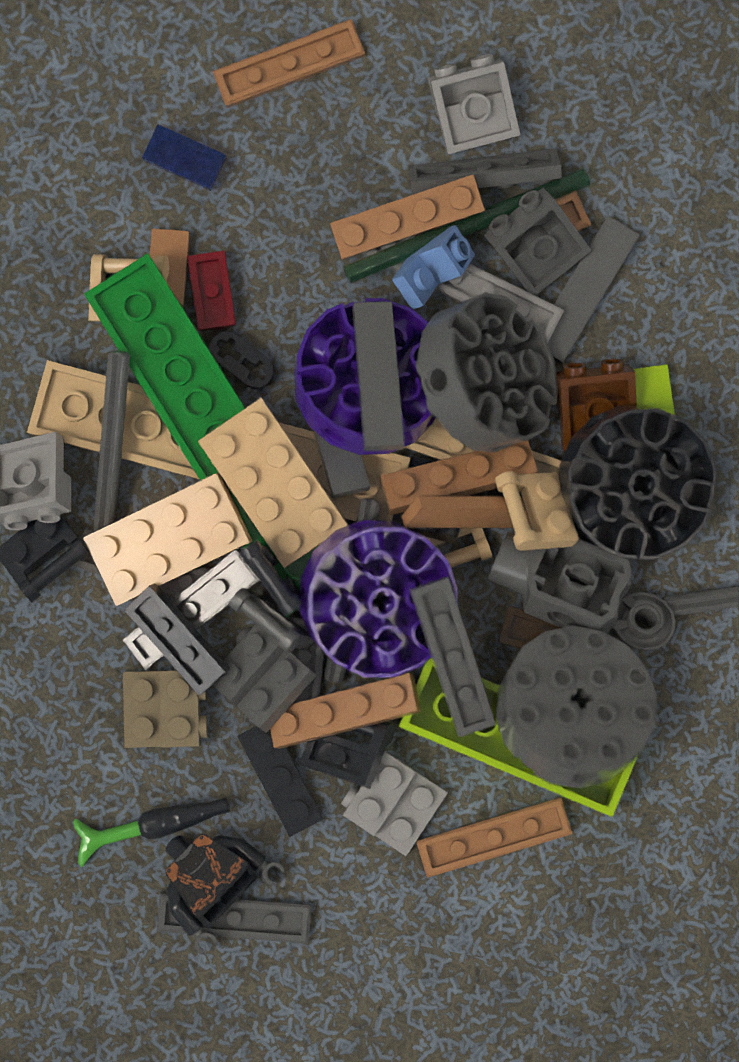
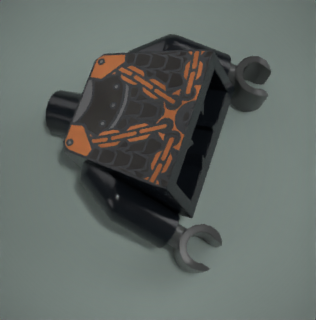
M201 834L190 844L183 836L178 835L170 840L166 846V853L174 859L165 871L171 881L166 889L170 912L186 934L194 936L195 948L202 955H206V952L199 945L201 938L210 937L214 944L218 945L216 935L209 930H203V924L209 929L259 877L255 872L256 870L260 871L261 881L268 886L276 885L267 877V870L270 867H274L278 872L284 874V868L281 864L275 862L267 863L265 855L242 838L218 835L211 839L207 835Z

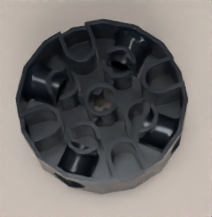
M618 405L591 417L571 437L559 465V480L562 497L570 511L574 526L591 544L625 559H658L685 547L705 526L712 510L710 506L714 499V486L717 487V467L707 441L687 420L648 405ZM637 475H639L642 477L639 478L638 484L640 486L636 489L633 487V485L635 484L634 479Z

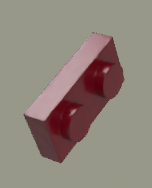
M225 250L187 256L199 332L237 326Z

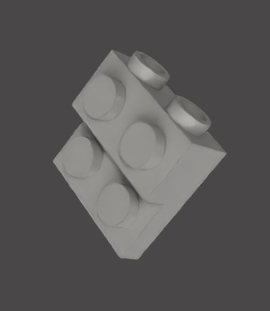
M492 54L472 58V66L458 70L456 64L440 66L434 69L436 76L428 77L435 112L439 119L448 154L520 136L504 61L500 58L493 60Z
M52 432L0 445V523L6 529L14 531L27 528V522L33 520L43 523H55L60 520V514L71 512V477L64 472L63 436L57 432Z
M385 751L371 788H357L353 785L341 802L346 807L343 816L407 856L448 792Z

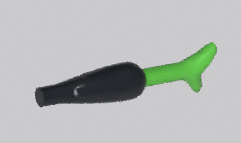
M222 798L210 802L187 803L155 808L142 813L138 821L99 831L90 828L78 819H74V828L82 838L78 854V864L83 867L89 857L105 844L141 835L148 840L159 839L190 828L214 816L229 813L227 798Z

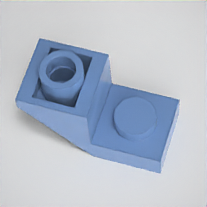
M451 226L408 257L392 281L412 309L419 308L425 305L438 284L462 276L474 258L475 253L457 226Z

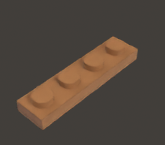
M472 174L330 223L341 258L344 260L486 212L475 176Z
M527 440L508 446L495 453L475 451L381 475V484L390 515L405 512L419 495L469 496L496 489L495 478L502 473L516 472L517 475L538 473Z
M408 673L291 704L270 728L274 748L281 749L420 713L421 708L414 675Z

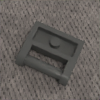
M241 588L233 595L229 602V606L237 613H245L249 619L271 634L278 641V646L287 653L293 651L294 648L308 651L315 642L308 635L307 631L288 616L285 617L277 607L259 593Z

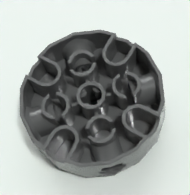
M486 292L434 314L422 332L416 369L421 376L429 412L437 417L449 434L471 450L495 453L513 444L527 441L545 431L551 421L548 418L551 405L557 403L559 388L555 362L539 327L533 320L526 321L521 313L516 310L518 305L506 296Z
M569 626L545 631L521 648L498 688L496 719L506 747L515 758L518 756L526 766L533 769L535 775L552 784L583 788L610 781L635 760L655 727L657 695L648 669L629 646L603 631Z

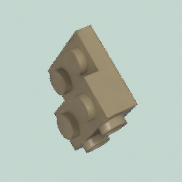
M177 670L123 672L125 748L201 746V738H208L207 715H201L200 700H207V691L199 696Z

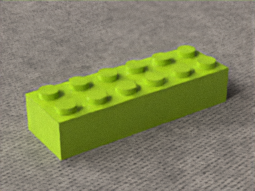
M432 657L424 663L416 683L421 712L402 717L399 727L613 817L637 757L622 772L605 783L583 788L549 783L535 775V771L526 766L518 756L515 758L504 744L496 719L499 685L481 678L496 725L458 737Z

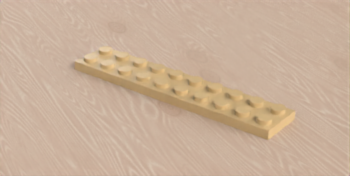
M47 360L27 433L40 436L57 432L64 437L65 444L100 453L106 376ZM128 382L121 459L200 480L141 385ZM279 423L344 519L357 522L362 499L371 498L381 502L378 520H392L393 515H390L381 484V475L408 469L409 457L394 453L361 455L370 484L369 491L332 499L314 432Z

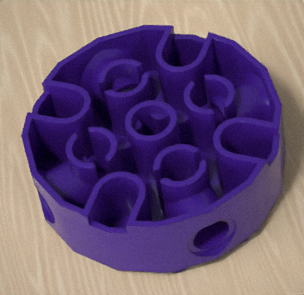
M365 298L364 302H390V300L384 298ZM392 301L404 447L415 443L434 423L436 418L427 408V397L422 387L421 376L416 369L422 332L428 322L412 308ZM351 302L346 305L342 303L327 309L306 330L297 354L294 370L295 400L308 426L330 445L358 455L389 454L396 450L364 451L352 309L353 303L358 302Z
M361 520L335 530L312 552L300 578L299 597L303 604L299 606V610L308 635L337 665L363 677H396L421 667L431 658L409 589L448 577L457 603L458 588L449 561L426 537L392 520ZM382 592L384 596L378 598V604L372 603V600L377 597V593Z

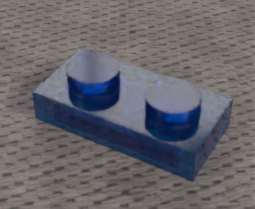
M157 124L142 156L143 161L209 191H212L227 158L225 154Z

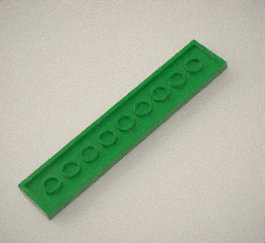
M147 253L84 293V296L118 350L129 353V367L201 481L218 473V470L198 441L245 409V406L152 257ZM225 482L253 540L241 546L243 550L256 540H258L261 546L266 545L278 561V564L274 566L282 579L289 576L300 591V578L312 552L318 546L284 568ZM297 607L295 610H293L291 613H289V614L286 615L285 617H287V616L291 615L292 613H294L295 611L299 610V607Z

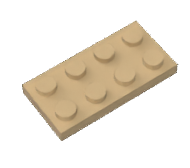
M262 398L198 441L284 568L318 546L335 530L348 525Z
M219 472L83 538L116 606L139 596L153 583L160 586L253 541Z

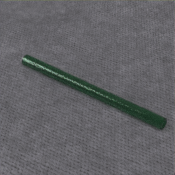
M583 168L562 176L561 179H555L486 207V212L435 228L344 265L345 275L349 283L368 277L404 262L408 257L451 226L456 225L463 237L489 227L491 221L502 214L510 215L519 207L521 197L529 191H539L544 187L556 200L590 186L589 177Z

